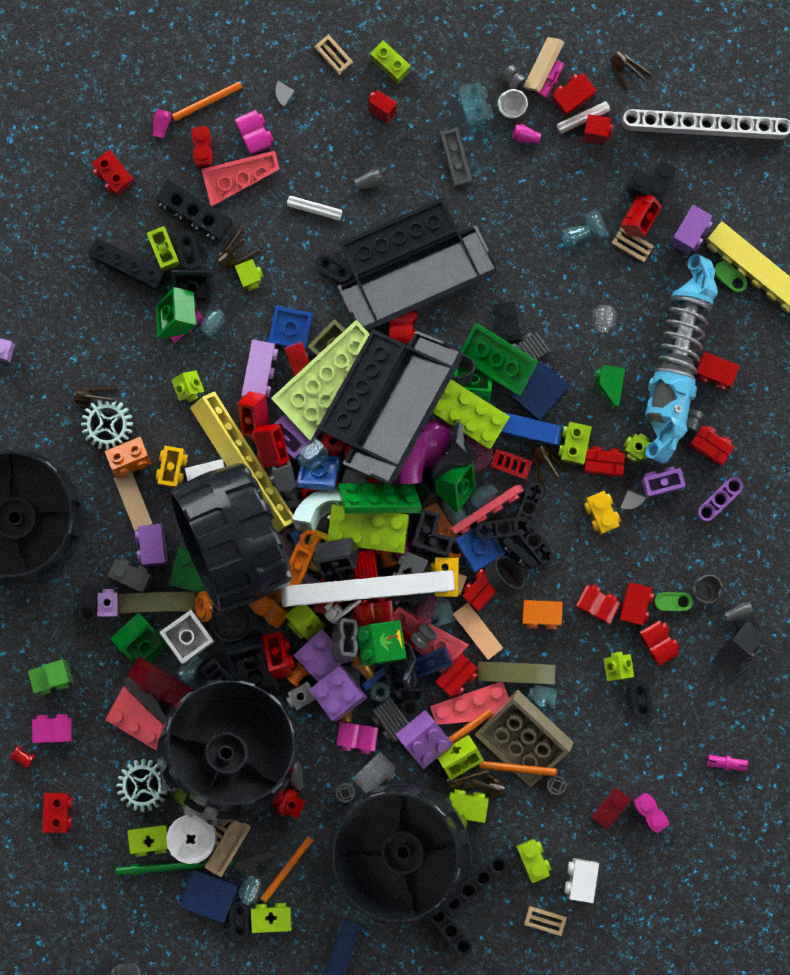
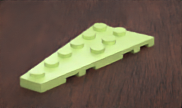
M357 320L271 398L310 441L369 336V333Z

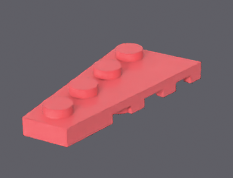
M271 151L201 170L212 207L280 169L276 153Z
M521 485L512 487L451 527L455 534L468 532L472 529L470 527L475 522L480 524L487 519L486 515L491 512L493 514L503 509L502 505L507 502H514L519 498L518 495L525 490Z
M400 606L393 612L394 621L401 620L402 629L409 635L418 632L419 627L423 623L428 624L436 632L437 637L433 641H429L428 646L424 650L415 646V649L421 655L446 646L452 661H454L468 646L465 642ZM448 667L441 669L439 671L443 673Z
M498 682L432 705L430 709L437 724L471 722L488 709L494 714L509 697L504 683Z
M123 686L105 720L157 750L163 724L126 686Z

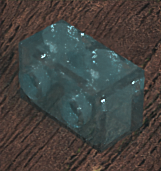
M480 81L458 87V94L468 127L490 122V115H493L491 105L486 103L485 97H488L486 87L482 86Z

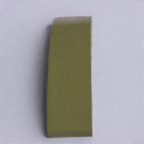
M151 592L118 594L119 614L195 611L196 593Z
M478 662V681L555 685V665Z

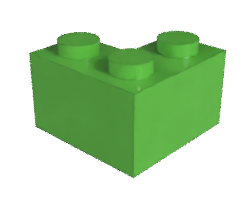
M62 659L28 671L33 692L39 693L40 696L50 694L51 689L54 688L59 691L70 688L69 684L74 683L67 660Z

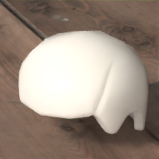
M510 89L502 93L498 99L500 113L504 117L511 119L524 114L528 106L527 97L522 91Z

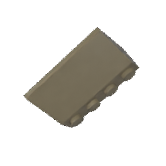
M519 690L512 694L475 733V736L504 763L553 768L570 752L574 743ZM515 772L530 788L544 776Z

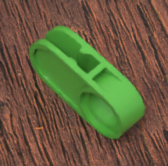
M725 261L716 264L714 268L716 269L714 275L716 279L733 293H741L745 290L747 280L739 271ZM740 279L743 283L742 288H734L733 280Z
M663 592L656 595L654 599V605L660 611H687L693 604L692 597L688 593ZM682 596L686 597L689 602L687 607L684 608L678 604V599Z

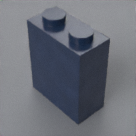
M542 361L536 366L522 394L517 395L513 392L510 395V398L538 421L545 416L569 388L567 384L569 381L560 374L558 376L554 373V368L549 363H543Z
M194 869L193 873L189 872L185 882L188 884L186 891L182 890L179 902H182L180 907L225 923L239 885Z

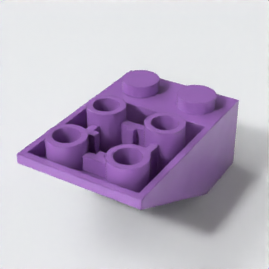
M286 414L275 423L280 424L287 452L294 461L322 434L317 429L310 441Z

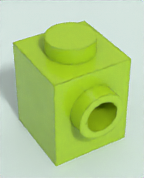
M253 259L235 266L244 290H255L262 283L260 278L264 276L260 266H255Z

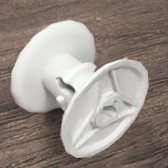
M187 815L182 816L169 827L166 837L167 847L171 855L178 861L187 864L199 863L208 858L215 850V840L218 841L214 832L216 829L214 825L208 824L205 819L195 815L192 818ZM189 835L196 836V838L194 839L196 843H189Z

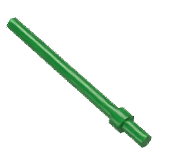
M233 859L228 866H233ZM208 860L193 864L183 862L141 866L139 864H131L128 867H116V875L132 874V876H139L140 873L201 869L205 867Z

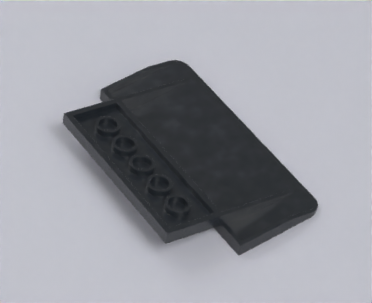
M441 198L339 243L355 279L337 287L353 321L357 320L366 331H369L493 276L496 272V264L477 226L475 225L459 232L444 199Z
M372 329L317 428L318 431L352 447L343 465L382 483H393L401 472L463 357L461 350L419 331L415 332L409 345H406Z

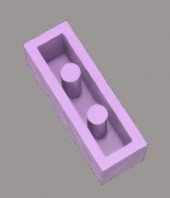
M252 340L242 398L249 391L264 394L267 398L270 397L271 387L268 384L269 379H273L275 368H272L273 360H277L278 349H275L274 343Z

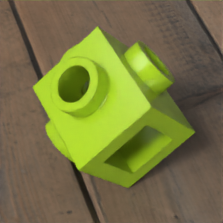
M196 370L182 373L171 380L179 401H194L199 398V394L204 392Z
M635 434L633 437L629 436L623 445L626 447L623 453L627 454L626 457L633 462H640L643 458L646 460L648 457L645 451L650 443L648 442L650 439L643 434H639V436ZM636 444L641 445V446H642V449H641V450H637V449L635 448V445H636Z
M622 652L611 653V657L604 658L607 681L634 677L631 654L623 655Z

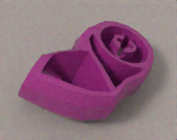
M436 418L428 420L401 472L393 483L414 484L422 481L423 469L432 468L435 460L445 453L449 445V430L451 428L449 424Z

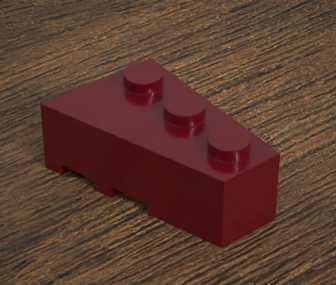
M139 656L127 674V677L139 684L138 689L146 694L149 691L154 693L153 697L162 703L164 700L168 701V706L172 709L187 692L195 691L190 686Z

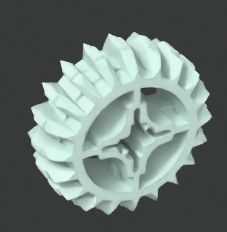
M97 400L99 405L97 407L94 403H91L93 410L85 409L89 416L82 415L83 419H87V423H81V426H87V429L83 430L82 433L86 434L89 432L90 434L86 437V440L88 441L93 438L92 446L99 442L98 449H101L103 444H105L106 450H109V444H112L113 448L116 447L117 441L120 445L124 444L121 438L123 437L128 440L129 437L125 433H132V430L127 429V426H133V422H127V419L132 418V415L125 416L129 409L121 410L123 403L115 406L116 401L112 402V404L105 401V404L102 405V401ZM111 408L118 413L112 417H106L101 412V409ZM96 414L100 424L93 431L91 423L93 416ZM101 416L107 419V421L109 419L113 420L110 424L113 432L110 429L107 430V427L106 429L102 428L104 420ZM122 417L123 428L121 433L118 434L114 425ZM103 431H108L114 439L102 440L97 435Z
M145 759L141 760V765L135 760V767L129 763L127 764L129 771L121 770L125 777L118 776L119 780H123V784L118 783L117 787H123V790L117 793L118 795L124 793L125 796L121 798V801L124 802L128 799L129 802L126 806L130 807L133 803L134 811L138 809V806H140L141 812L145 811V806L151 811V804L153 803L156 808L159 807L157 800L165 801L161 794H168L164 792L160 783L161 774L160 771H157L159 768L158 764L153 768L152 760L148 762V765H146ZM139 769L150 771L144 778L133 775ZM154 775L159 783L158 792L151 787V780ZM129 779L135 784V791L132 796L128 791ZM147 780L148 789L139 791V782L137 781L144 782ZM143 792L154 797L147 802L136 800Z

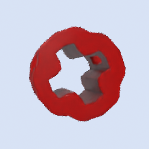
M19 745L12 753L10 760H15L23 766V769L27 770L33 762L35 755H30Z

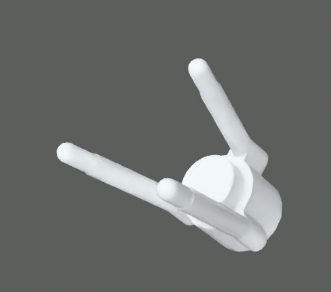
M358 599L354 603L351 602L344 609L338 604L333 605L334 602L328 603L324 607L327 610L324 615L331 623L336 624L345 614L356 607L361 600Z

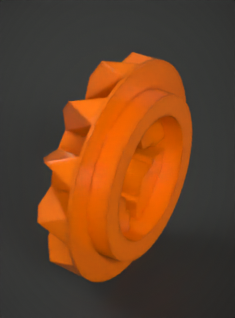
M206 591L199 592L195 600V612L201 622H208L212 618L213 604Z

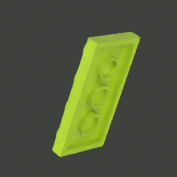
M450 380L432 413L450 426H452L455 419H460V423H463V434L488 450L492 448L510 417L453 380Z
M332 504L327 542L353 538L357 547L404 553L409 515L401 513L345 514L343 506Z

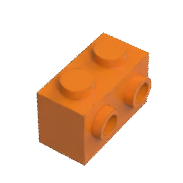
M141 437L105 451L116 478L125 477L133 471L144 469L152 464Z
M524 600L522 624H526V628H538V625H546L545 629H557V626L562 625L563 602Z

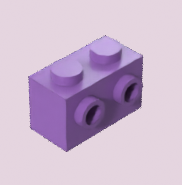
M673 466L663 469V473L657 474L654 471L645 474L641 481L646 498L686 487L681 468L675 469Z

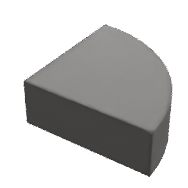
M278 81L276 97L280 105L285 108L293 96L294 90Z
M628 490L620 508L625 510L634 509L644 502L645 497Z

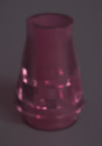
M428 595L426 600L415 611V619L419 623L429 624V622L433 621L438 599L433 595Z

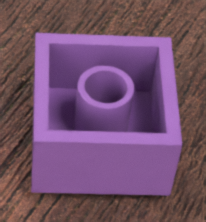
M692 205L669 245L687 255H690L692 251L696 252L703 241L701 235L705 237L713 224L710 221L712 215Z
M162 524L138 526V531H135L136 543L140 544V550L137 551L138 562L142 563L144 567L168 565L165 527Z
M323 629L294 654L296 659L318 682L343 664L333 661L332 647L334 642Z
M343 666L337 667L309 689L332 721H338L367 698Z
M426 710L395 734L423 769L453 745Z

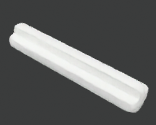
M603 102L558 123V131L562 134L584 124L588 114L601 116L609 112L610 107L608 103Z
M289 196L287 200V206L335 220H340L342 216V210L294 196Z

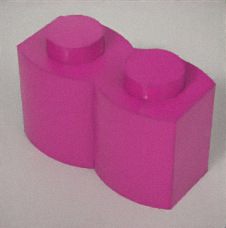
M255 110L235 119L251 156L272 147L271 142L274 140L270 131H266L263 127L266 123L261 113L258 114Z
M68 714L56 715L54 719H48V715H37V719H32V742H73L72 718H68Z
M340 722L337 745L341 746L340 750L352 751V748L360 749L359 753L371 754V751L376 750L379 728Z
M642 793L633 800L636 811L644 816L646 825L652 831L659 833L669 825L667 817L662 811L657 809L655 800L649 794Z

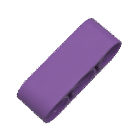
M736 477L727 480L697 509L696 516L698 520L704 523L712 520L742 491V481ZM730 482H735L738 485L736 492L729 489ZM716 495H721L724 498L723 505H718L715 502ZM703 508H707L710 511L711 515L709 518H704L701 515Z

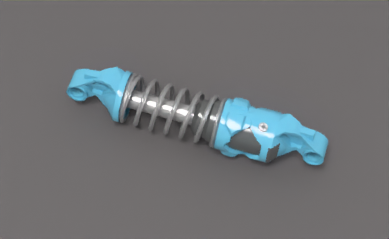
M693 254L688 260L687 265L691 270L693 278L684 286L672 292V302L683 307V309L675 307L669 309L671 313L681 315L680 321L671 319L666 321L668 325L678 327L677 333L664 332L663 334L666 337L676 340L674 345L662 344L661 347L673 351V353L658 357L663 363L659 368L655 369L654 377L650 379L648 386L650 398L647 403L645 417L651 423L657 438L648 444L645 453L648 458L660 463H666L676 450L678 441L687 432L686 423L690 402L695 399L697 392L694 375L698 372L693 365L698 363L700 358L695 352L703 349L702 344L698 340L706 337L704 331L700 328L708 325V321L703 316L711 313L713 300L718 294L714 281L716 269H714L709 259L699 254ZM698 310L707 311L705 313H697ZM696 317L703 320L705 324L695 325ZM693 330L700 332L702 336L692 337ZM693 342L697 344L699 348L689 349L690 343ZM688 354L694 356L697 360L692 361Z

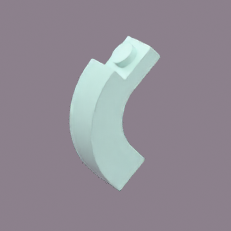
M336 487L335 491L319 490L301 502L292 518L296 531H315L319 521L325 515L331 513L332 504L342 506L338 487Z

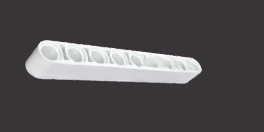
M635 109L626 111L622 118V126L629 131L784 139L790 133V121L785 118ZM629 116L634 117L636 122L633 124L628 123L626 118ZM650 117L654 120L655 123L653 125H649L646 123L645 119ZM671 119L673 121V125H666L664 123V120ZM690 120L692 122V126L686 127L683 124V121ZM703 121H708V122H710L711 127H710V128H705V127H703L702 122H703ZM727 122L730 128H722L721 123ZM746 123L749 129L742 130L740 124ZM759 125H766L768 130L761 131ZM778 126H784L786 128V132H780L778 130Z
M439 571L291 585L280 589L282 607L454 591L455 583L453 571Z

